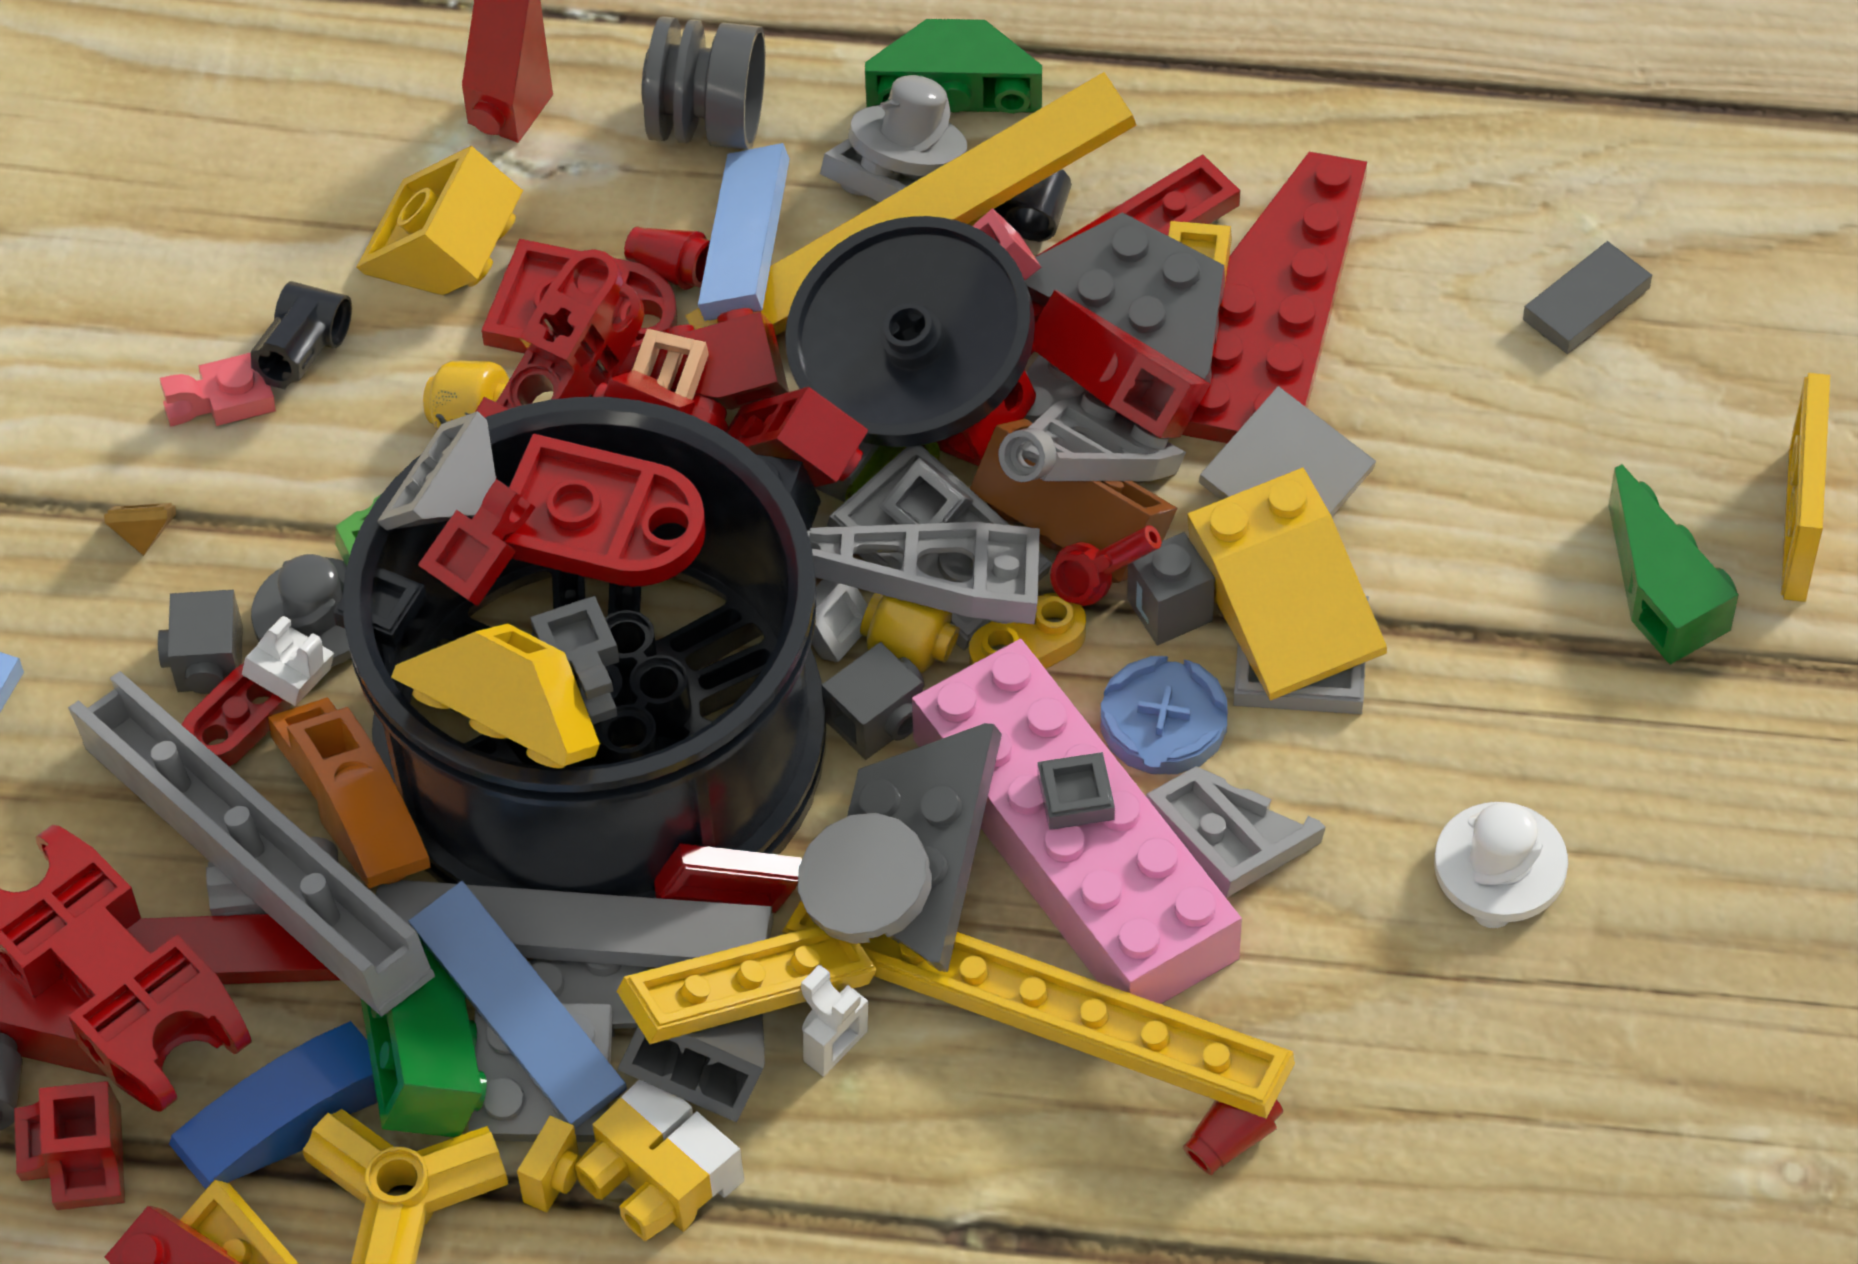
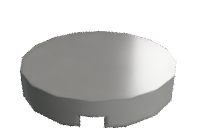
M879 813L850 815L827 826L808 845L798 867V893L811 920L827 935L852 944L869 943L870 940L868 938L878 937L886 934L888 938L904 930L922 912L932 889V873L929 869L930 861L918 835L901 820Z

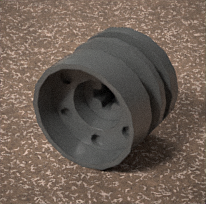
M659 17L653 29L642 72L641 96L644 106L645 131L648 139L656 141L667 140L674 124L677 142L687 144L693 138L699 118H703L710 146L744 150L751 149L757 135L764 95L766 46L762 26L721 23L713 39L712 47L706 48L705 33L701 20H688L681 36V26L678 18Z

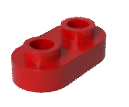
M244 663L236 667L185 717L182 723L183 727L229 767L237 763L270 731L268 716L289 710L292 705L243 676ZM258 697H269L264 703H252ZM216 739L225 740L220 744L208 745L210 742Z

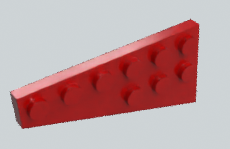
M1309 151L1231 253L1228 261L1222 303L1219 306V327L1211 363V384L1182 433L1183 436L1227 444L1278 386L1308 408L1366 180L1367 161Z

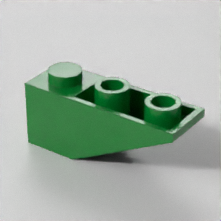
M1623 464L1615 467L1608 506L1631 621L1671 665L1731 631L1739 594L1728 573L1721 568H1715L1701 553L1691 532L1681 524L1676 525L1659 506L1658 499L1651 487L1643 481L1638 482Z

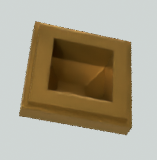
M172 503L115 506L104 513V521L107 526L144 556L175 517L176 507Z

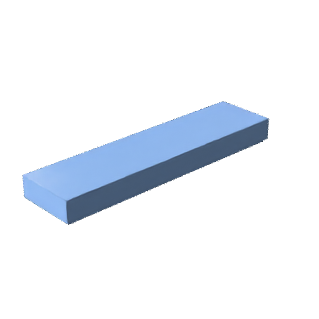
M783 143L727 154L698 301V307L705 321L716 320L720 314L740 308H750L753 312L763 310L790 160Z

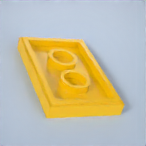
M1808 373L1807 377H1804L1789 445L1781 595H1783V600L1806 602L1823 530L1830 375Z

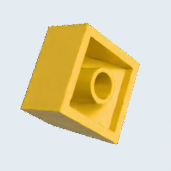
M471 145L402 180L356 268L368 276L442 296L465 285L473 287L491 269L493 259L490 258V255L497 241L505 236L513 226L516 215L512 212L523 190Z

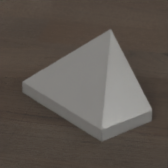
M478 411L440 425L377 522L385 530L449 521L456 509L468 518L474 517L481 507L486 493L496 480L488 423Z

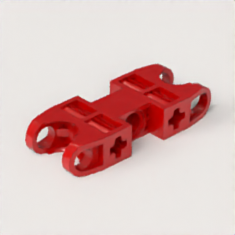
M596 249L584 250L575 254L566 262L547 289L519 337L527 347V351L498 400L494 402L484 397L475 412L478 411L485 418L511 408L532 404L537 396L551 391L553 392L551 400L593 397L596 389L602 382L608 384L609 379L615 377L636 339L645 314L644 305L635 289L627 283H623L622 272L612 256ZM597 264L608 268L606 282L597 287L593 293H585L578 289V278L585 268ZM625 297L629 299L631 309L628 316L623 321L612 324L613 313L619 298ZM543 321H544V322L547 324V326L550 328V330H551L550 333H549V331L545 328V326L543 325ZM596 363L603 369V373L596 366Z
M51 825L35 837L40 851L49 863L45 877L38 885L26 891L10 892L0 888V963L33 998L37 997L59 979H62L84 1002L82 1006L68 1015L79 1047L118 1088L151 1110L161 1112L178 1100L173 1086L163 1073V1064L166 1056L175 1047L185 1042L201 1041L209 1043L216 1049L223 1045L231 1053L238 1054L252 1043L251 1036L240 1012L217 974L178 934L149 954L126 930L141 919L132 887L92 846L66 829L57 825Z

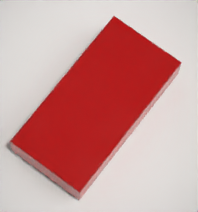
M679 844L654 880L656 897L659 899L772 907V913H776L798 886V867L801 863V858Z

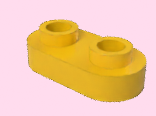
M1056 593L1040 595L1037 600L1034 624L1017 622L1001 624L991 621L979 628L973 634L969 643V666L997 652L992 649L999 644L1008 646L1022 639L1042 666L1047 669L1075 654L1082 647L1086 637L1085 611L1081 605L1066 602ZM1061 618L1063 620L1059 622H1049L1046 619Z

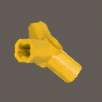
M341 1109L333 1114L327 1113L312 1129L308 1143L303 1148V1155L308 1163L365 1204L351 1264H416L424 1226L431 1219L434 1211L509 1185L499 1150L488 1126L414 1151L406 1147H394ZM396 1186H413L412 1190L404 1195H387Z

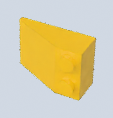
M1304 467L1187 513L1189 540L1215 577L1214 600L1270 701L1387 654V645L1332 516Z

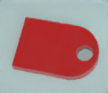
M519 238L482 327L483 344L525 354L527 347L519 338L563 266L572 256L582 251ZM614 258L622 272L623 283H627L639 295L644 305V314L654 315L660 319L652 327L640 328L634 341L636 346L642 344L647 329L661 332L667 328L677 326L675 295L667 280L648 266ZM599 264L585 268L578 278V289L585 293H593L597 287L606 282L608 268ZM625 297L619 298L613 313L612 324H617L628 316L631 309L629 299ZM543 321V325L545 326V328H546V329L549 331V333H550V331H551L550 328H549V327L547 326V324Z
M533 434L509 487L536 507L519 529L513 533L506 534L502 539L503 542L516 550L511 559L623 586H647L666 581L685 570L697 557L704 542L705 517L700 494L692 482L683 474L658 463ZM665 523H677L687 529L682 536L673 540H662L652 534L658 526Z

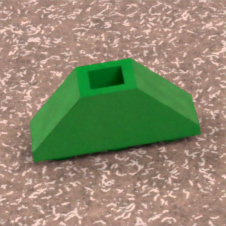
M925 19L865 62L866 108L877 106L887 101L893 82L900 77L908 75L923 76L940 84L946 91L950 112L952 113L961 111L1005 112L1010 114L1020 112L1034 113L1042 108V64L986 20Z

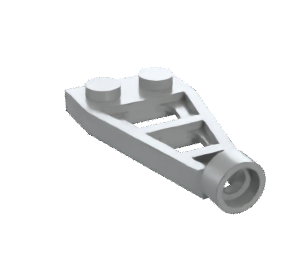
M1086 392L1084 395L1058 400L1027 429L1008 434L1003 439L999 448V462L1006 475L1019 482H1027L1039 478L1043 481H1153L1177 474L1186 452L1169 443V438L1157 437L1140 425L1117 413V411L1107 406L1090 392ZM1028 459L1036 465L1030 466L1024 460Z
M984 522L818 527L810 528V531H807L812 547L816 578L966 617L989 619L1001 624L1012 622L1035 623L1038 600L1039 528ZM900 552L903 555V566L898 570L855 559L853 554ZM957 552L965 554L973 560L972 578L966 582H952L932 577L923 573L917 567L918 558L929 553Z

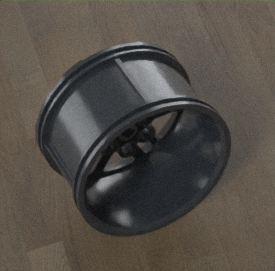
M612 397L553 399L518 406L485 417L488 423L496 479L507 487H510L533 434L658 463L683 474L692 482L700 494L705 517V538L702 548L694 561L685 570L672 578L696 585L726 601L723 606L669 635L655 640L654 626L649 618L640 613L642 586H623L609 583L608 616L605 620L616 642L620 662L605 668L612 681L613 691L610 694L615 703L618 716L593 724L600 743L595 757L567 765L564 768H552L535 762L527 756L526 751L528 748L509 738L500 739L481 734L466 743H462L450 737L430 723L410 704L414 689L391 678L395 665L473 632L492 628L470 618V616L499 597L525 585L552 577L553 609L584 600V576L511 559L479 606H476L418 566L448 521L385 530L377 522L420 456L414 459L393 479L368 513L352 546L345 572L343 615L354 671L363 694L374 711L372 725L373 745L401 794L427 851L431 868L424 871L429 872L439 883L458 884L463 881L466 885L657 898L654 880L679 844L774 855L780 854L801 827L814 801L826 753V717L824 698L822 697V681L811 650L816 623L817 602L812 547L805 523L793 498L781 480L762 459L743 443L714 425L690 414L639 400ZM665 523L658 526L652 534L662 540H673L682 536L687 529L677 523ZM380 567L425 585L427 600L395 649L377 642L373 628L372 613L374 614L375 596L378 586L376 576ZM764 635V639L760 643L707 666L759 636ZM733 704L714 721L704 718L715 711ZM627 744H637V746L632 748H620Z

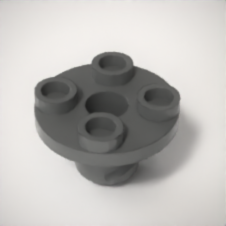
M304 554L283 562V567L276 570L263 582L253 600L251 618L258 642H260L264 634L280 617L285 616L291 620L290 627L307 637L314 633L321 638L322 646L334 652L331 667L347 660H352L346 630L336 625L333 613L343 598L347 568L344 561L315 554Z

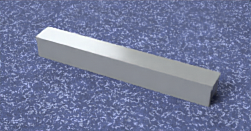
M121 671L110 678L114 690L90 707H85L79 700L68 707L83 740L82 743L90 754L214 866H217L237 887L381 1017L435 977L417 931Z

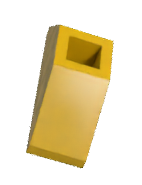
M508 623L473 632L395 665L391 678L413 688L412 695L418 701L439 709L451 708L470 718L469 725L474 730L493 738H509L528 748L526 754L529 758L548 767L564 768L567 765L595 757L600 745L565 652Z

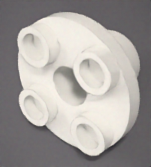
M1489 802L1465 809L1447 823L1437 841L1434 867L1438 883L1452 903L1464 912L1474 916L1480 925L1488 928H1500L1508 924V922L1525 920L1541 913L1557 899L1565 885L1568 854L1560 833L1545 817L1536 811L1514 803Z

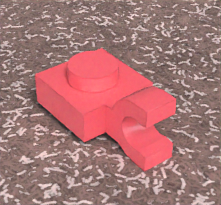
M251 352L198 365L200 380L197 381L193 377L184 374L160 378V385L165 397L163 401L164 410L170 427L186 423L196 416L212 413L216 426L276 411L274 395L270 385H267L263 377L251 368Z

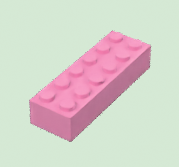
M1022 639L1011 643L912 697L913 737L919 747L984 723L995 724L1001 732V741L981 829L1097 982L1162 1004L1239 959L1241 916ZM1103 752L1115 805V820L1049 830L1037 775V762Z

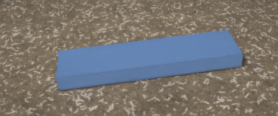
M463 881L408 920L410 926L417 931L419 939L565 1122L574 1125L576 1129L627 1090L624 1080Z

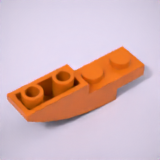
M326 697L268 716L271 738L317 800L322 825L368 889L381 884L395 883L408 875L431 868L427 851L401 794L397 790L388 769L373 743L348 707L337 710L330 699Z

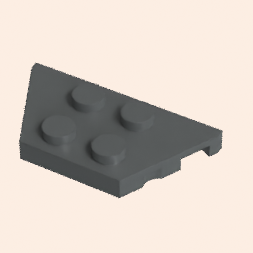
M1123 212L1035 257L1042 268L1025 280L1032 301L1045 307L1053 291L1058 290L1211 384V363L1214 344L1217 341L1219 306L1222 303L1225 284L1223 264Z
M984 723L858 769L847 817L857 814L879 813L899 819L918 835L930 861L929 869L932 873V889L922 912L904 930L890 936V938L897 943L901 942L924 958L930 966L938 971L948 972L1002 736L995 724Z

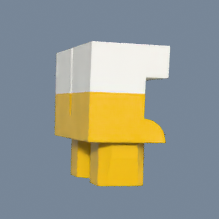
M638 1080L592 1124L595 1143L575 1165L577 1180L580 1185L596 1199L603 1200L624 1180L636 1190L619 1206L621 1218L626 1225L643 1241L649 1240L671 1223L684 1232L694 1221L697 1210L713 1196L719 1193L725 1198L744 1182L741 1150L699 1112L696 1111L693 1114L692 1106L684 1099L641 1080Z

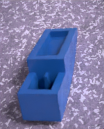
M352 1021L312 1038L268 1063L214 1100L173 1133L169 1145L205 1189L214 1180L228 1183L302 1151L308 1143L312 1129L327 1113L333 1114L343 1109L348 1114H352L377 1103L367 1039Z

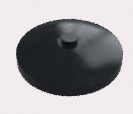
M911 216L892 219L867 227L837 244L815 264L800 285L790 307L785 334L786 353L792 375L799 389L805 387L812 388L867 428L868 432L862 442L877 446L911 447L941 441L957 435L984 419L1003 402L1019 381L1029 360L1034 341L1035 318L1032 299L1020 269L1006 249L985 232L957 220L932 216Z

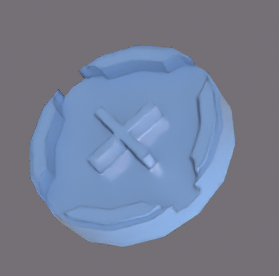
M1150 656L1127 664L1109 680L1101 702V733L1110 751L1126 765L1150 774H1179L1195 766L1200 767L1218 752L1227 733V697L1218 679L1200 664L1185 659L1184 664L1167 662L1168 656Z

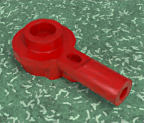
M1148 525L1101 550L1092 544L1084 542L1066 546L1057 554L1050 570V580L1054 591L1064 601L1082 606L1100 601L1107 595L1112 585V573L1159 549L1162 544L1160 534L1153 526Z

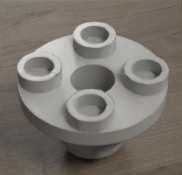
M908 75L896 79L892 84L889 99L880 103V105L858 111L851 120L848 133L852 147L862 155V168L879 176H890L895 172L924 177L967 151V141L964 135L954 125L949 123L951 113L946 91L934 80L917 75Z

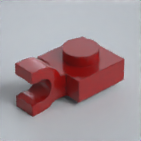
M496 479L486 493L481 507L472 520L456 509L418 566L476 606H479L516 552L515 549L503 542L502 539L506 534L513 533L519 529L536 507Z

